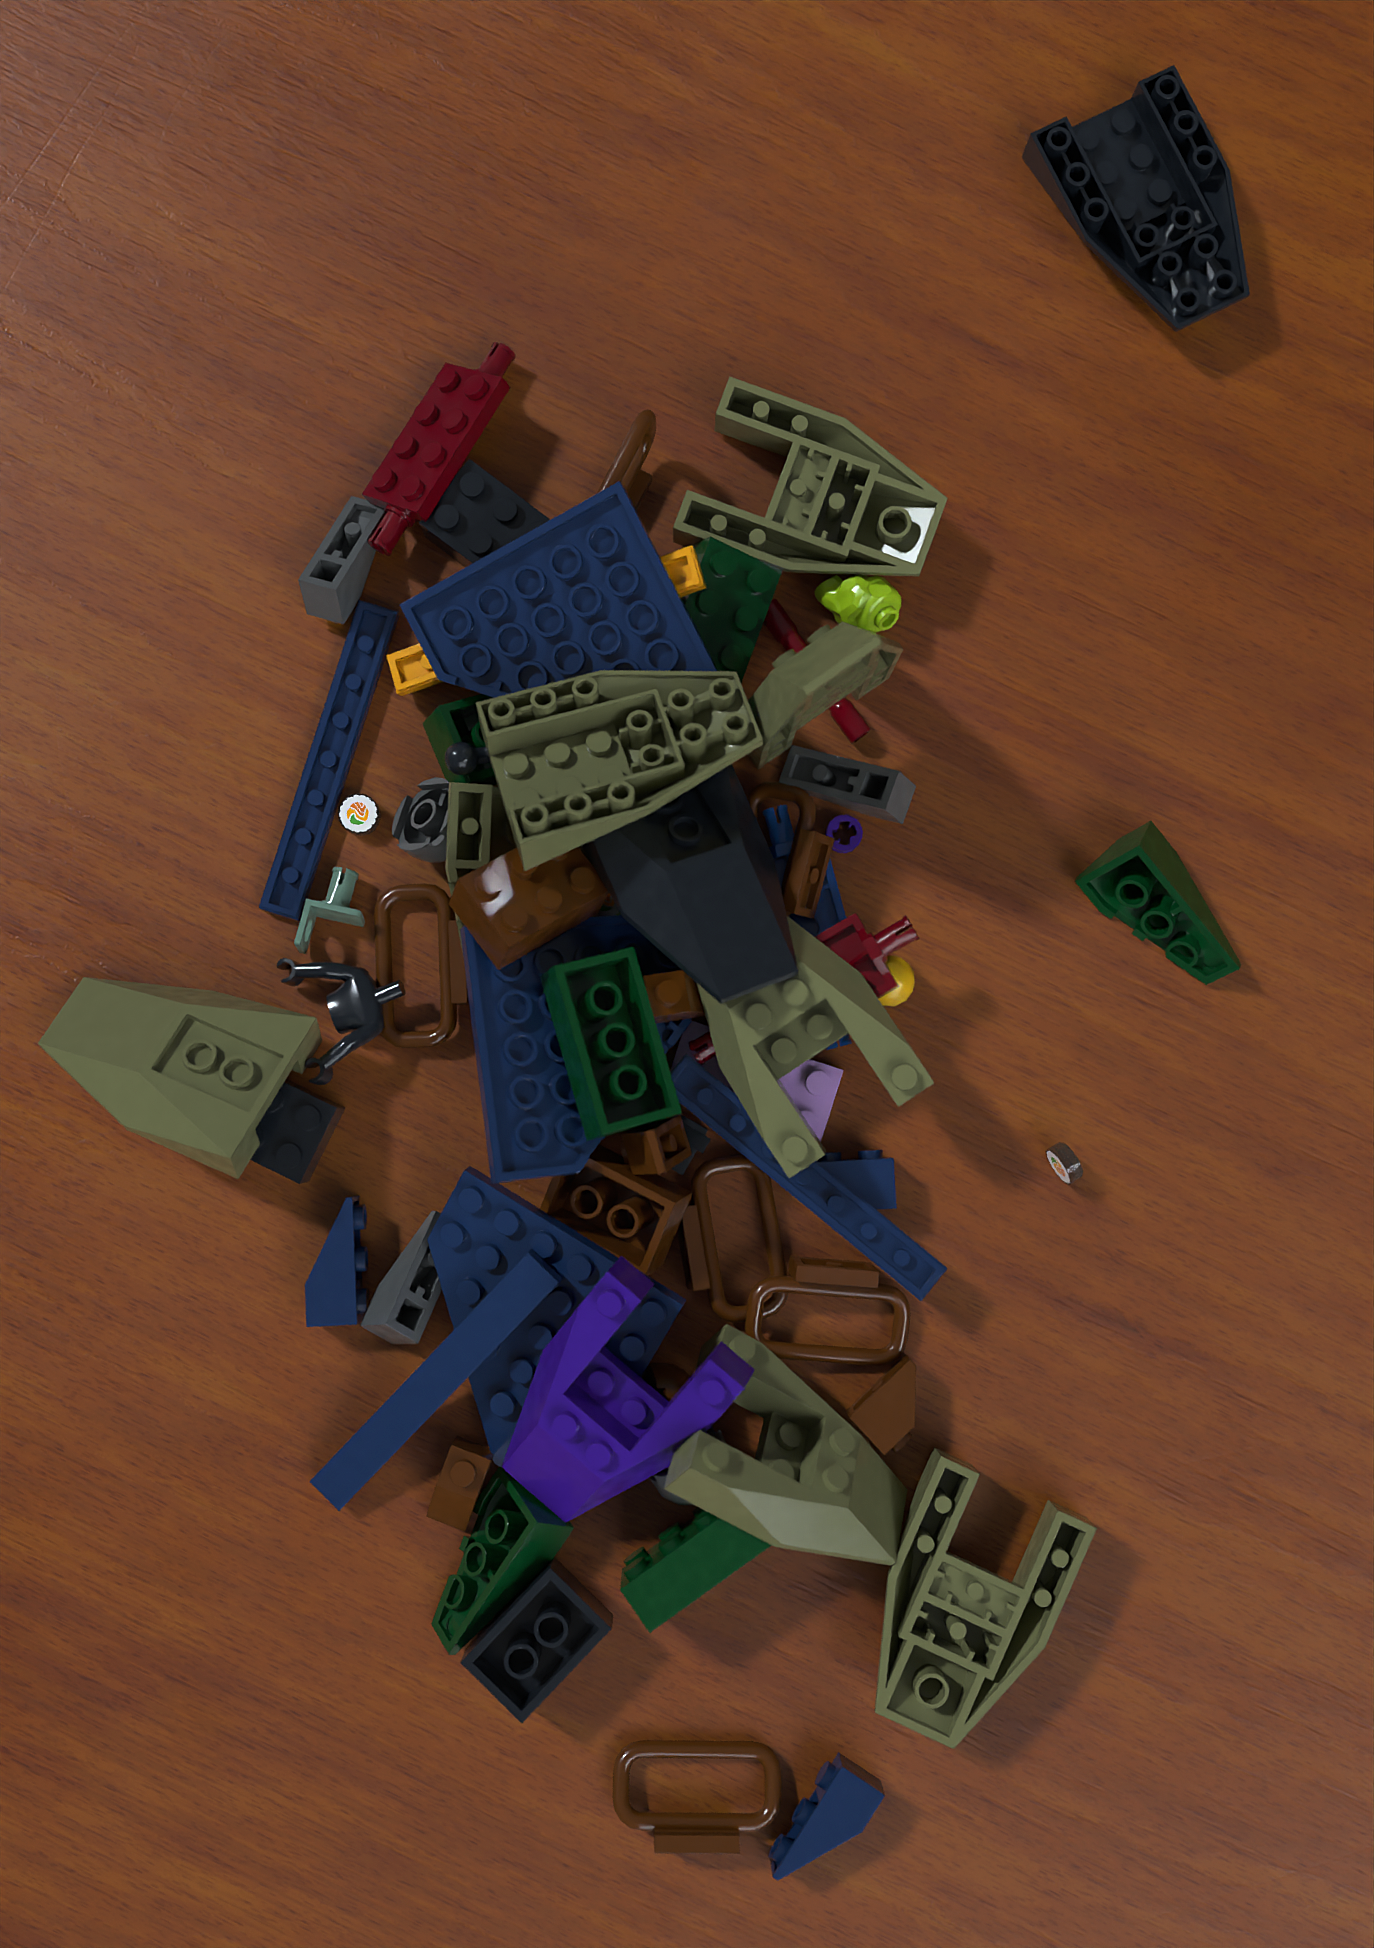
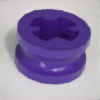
M840 815L829 822L825 835L833 838L832 833L837 832L839 824H847V830L852 828L855 836L849 838L847 845L839 844L841 840L839 838L837 841L834 840L832 847L833 851L846 854L853 851L859 845L863 830L856 818L850 815Z

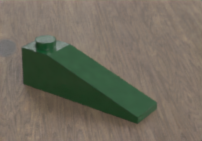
M1152 821L1119 838L1076 877L1075 883L1099 912L1109 919L1115 916L1133 929L1132 934L1141 941L1147 938L1165 951L1166 958L1205 985L1240 969L1241 962L1179 855Z
M498 1467L477 1499L473 1510L478 1515L471 1536L463 1537L459 1548L464 1552L457 1574L448 1577L431 1623L449 1655H456L554 1559L574 1529L570 1521L565 1523L502 1467Z

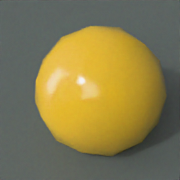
M889 955L887 956L888 961L886 964L899 987L879 998V1001L883 1006H896L905 1002L913 992L915 977L914 971L908 962L901 957Z

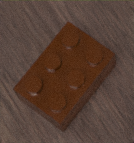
M578 847L524 871L518 849L515 848L459 878L449 905L499 970L598 914L609 892L595 868Z
M598 1144L579 1173L552 1177L540 1209L618 1258L624 1257L639 1271L650 1275L662 1267L693 1192L658 1174L633 1175L630 1164L624 1161L623 1156Z

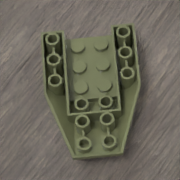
M600 670L476 702L482 735L524 871L650 814L763 745L762 736L737 672Z
M83 977L38 1044L126 1130L239 1179L260 1145L255 1131L256 1127L291 1070L303 1074L306 1069L304 1066L306 1060L314 1056L322 1042V1037L316 1017L217 991Z

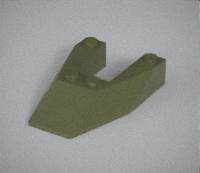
M729 377L715 414V432L787 457L765 518L687 490L673 526V542L688 547L711 536L785 572L919 576L948 498L846 418Z
M841 622L832 629L828 624L818 629L807 639L810 645L797 654L791 649L772 663L774 670L769 673L748 700L763 739V745L747 754L755 767L759 770L789 749L797 730L851 693L857 701L886 681L904 650L901 645L896 641L866 629Z
M787 916L799 970L797 976L722 1004L715 1000L698 983L697 987L719 1067L763 1140L788 1178H791L825 1155V1148L779 1079L849 1033L898 1107L934 1084V1081L863 975Z
M728 1324L723 1326L701 1346L695 1371L721 1341L755 1369L745 1389L733 1401L764 1418L755 1459L699 1430L673 1452L664 1489L778 1548L884 1565L895 1564L907 1488L862 1435L763 1343Z
M934 1447L916 1487L900 1535L896 1563L890 1565L888 1571L874 1711L885 1718L954 1749L1046 1647L1097 1528L1085 1516L1048 1500L1013 1581L956 1556L946 1550L980 1474L972 1464Z

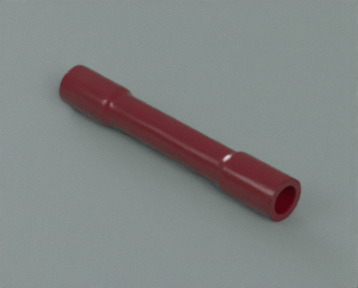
M773 599L764 624L786 651L793 649L797 654L808 645L800 636L796 625L778 600ZM845 697L829 708L831 717L851 744L857 742L871 731L852 702Z

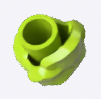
M856 574L843 581L836 575L821 583L814 592L816 599L833 613L836 622L839 624L845 622L876 633L891 628L899 617L901 596L885 578L880 576L868 577L867 575Z

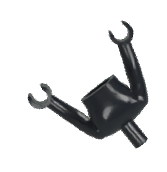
M288 958L280 959L277 963V968L288 970L292 967L290 976L281 980L286 985L298 986L306 978H326L345 981L337 990L327 994L326 998L331 1019L338 1033H351L337 1042L319 1059L309 1058L304 1065L309 1069L320 1066L319 1075L310 1079L309 1082L320 1086L326 1085L333 1077L332 1066L352 1051L373 1040L383 1031L385 1025L382 1004L404 996L406 994L404 985L400 980L377 988L369 972L365 968L334 962L299 964Z

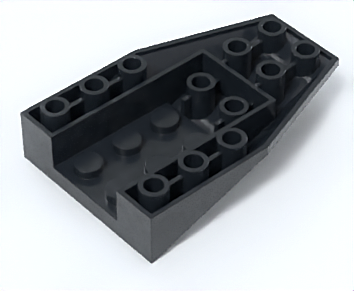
M1175 65L1139 81L1131 99L1072 127L1066 116L1030 134L1022 159L1080 239L1175 332L1250 295L1230 170Z
M732 764L650 814L581 845L622 917L720 1004L797 976L799 970L775 860Z

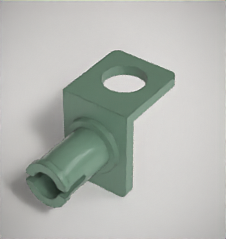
M333 867L326 900L316 901L306 898L294 945L299 953H307L316 917L364 927L365 919L362 912L349 907L355 883L359 876L357 872L346 868L345 873H342V867Z

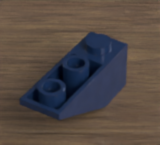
M883 1150L858 1151V1159H842L841 1152H825V1155L817 1160L876 1210L897 1209L894 1158L883 1157Z
M359 1195L350 1196L345 1199L305 1283L306 1327L357 1325L362 1321L370 1304L369 1289L363 1288L362 1272L368 1270L367 1246H361V1230L366 1229L367 1211L365 1204H359Z
M839 1752L832 1763L829 1761L825 1762L817 1774L815 1780L817 1787L809 1800L804 1797L797 1805L792 1816L794 1824L787 1835L780 1834L771 1847L769 1858H771L772 1877L779 1881L862 1833L885 1797L881 1780Z

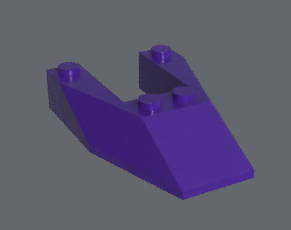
M622 1256L606 1272L544 1348L502 1464V1468L565 1523L669 1467L673 1452L699 1430L705 1433L745 1389L755 1371L753 1367L721 1341L675 1396L668 1401L604 1346L605 1343L654 1285L651 1280Z

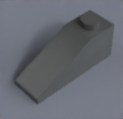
M350 497L298 579L308 615L340 624L346 622L362 595L376 550L367 541L371 538L386 514L382 507L370 504L368 500Z
M791 745L779 779V783L802 788L813 797L868 816L903 824L916 788V785L898 770Z
M431 1211L380 1282L360 1324L361 1327L391 1344L419 1343L442 1290L427 1241L440 1216V1213L437 1211Z

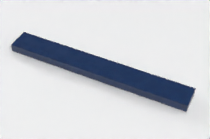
M362 600L358 601L259 904V909L297 921L301 919L306 898L308 899L399 619L397 611Z
M685 1054L670 1072L678 1101L917 1299L922 1301L948 1269L818 1161L813 1162L791 1178H788L737 1095L688 1054Z
M531 1249L309 1482L340 1511L560 1283L562 1278Z

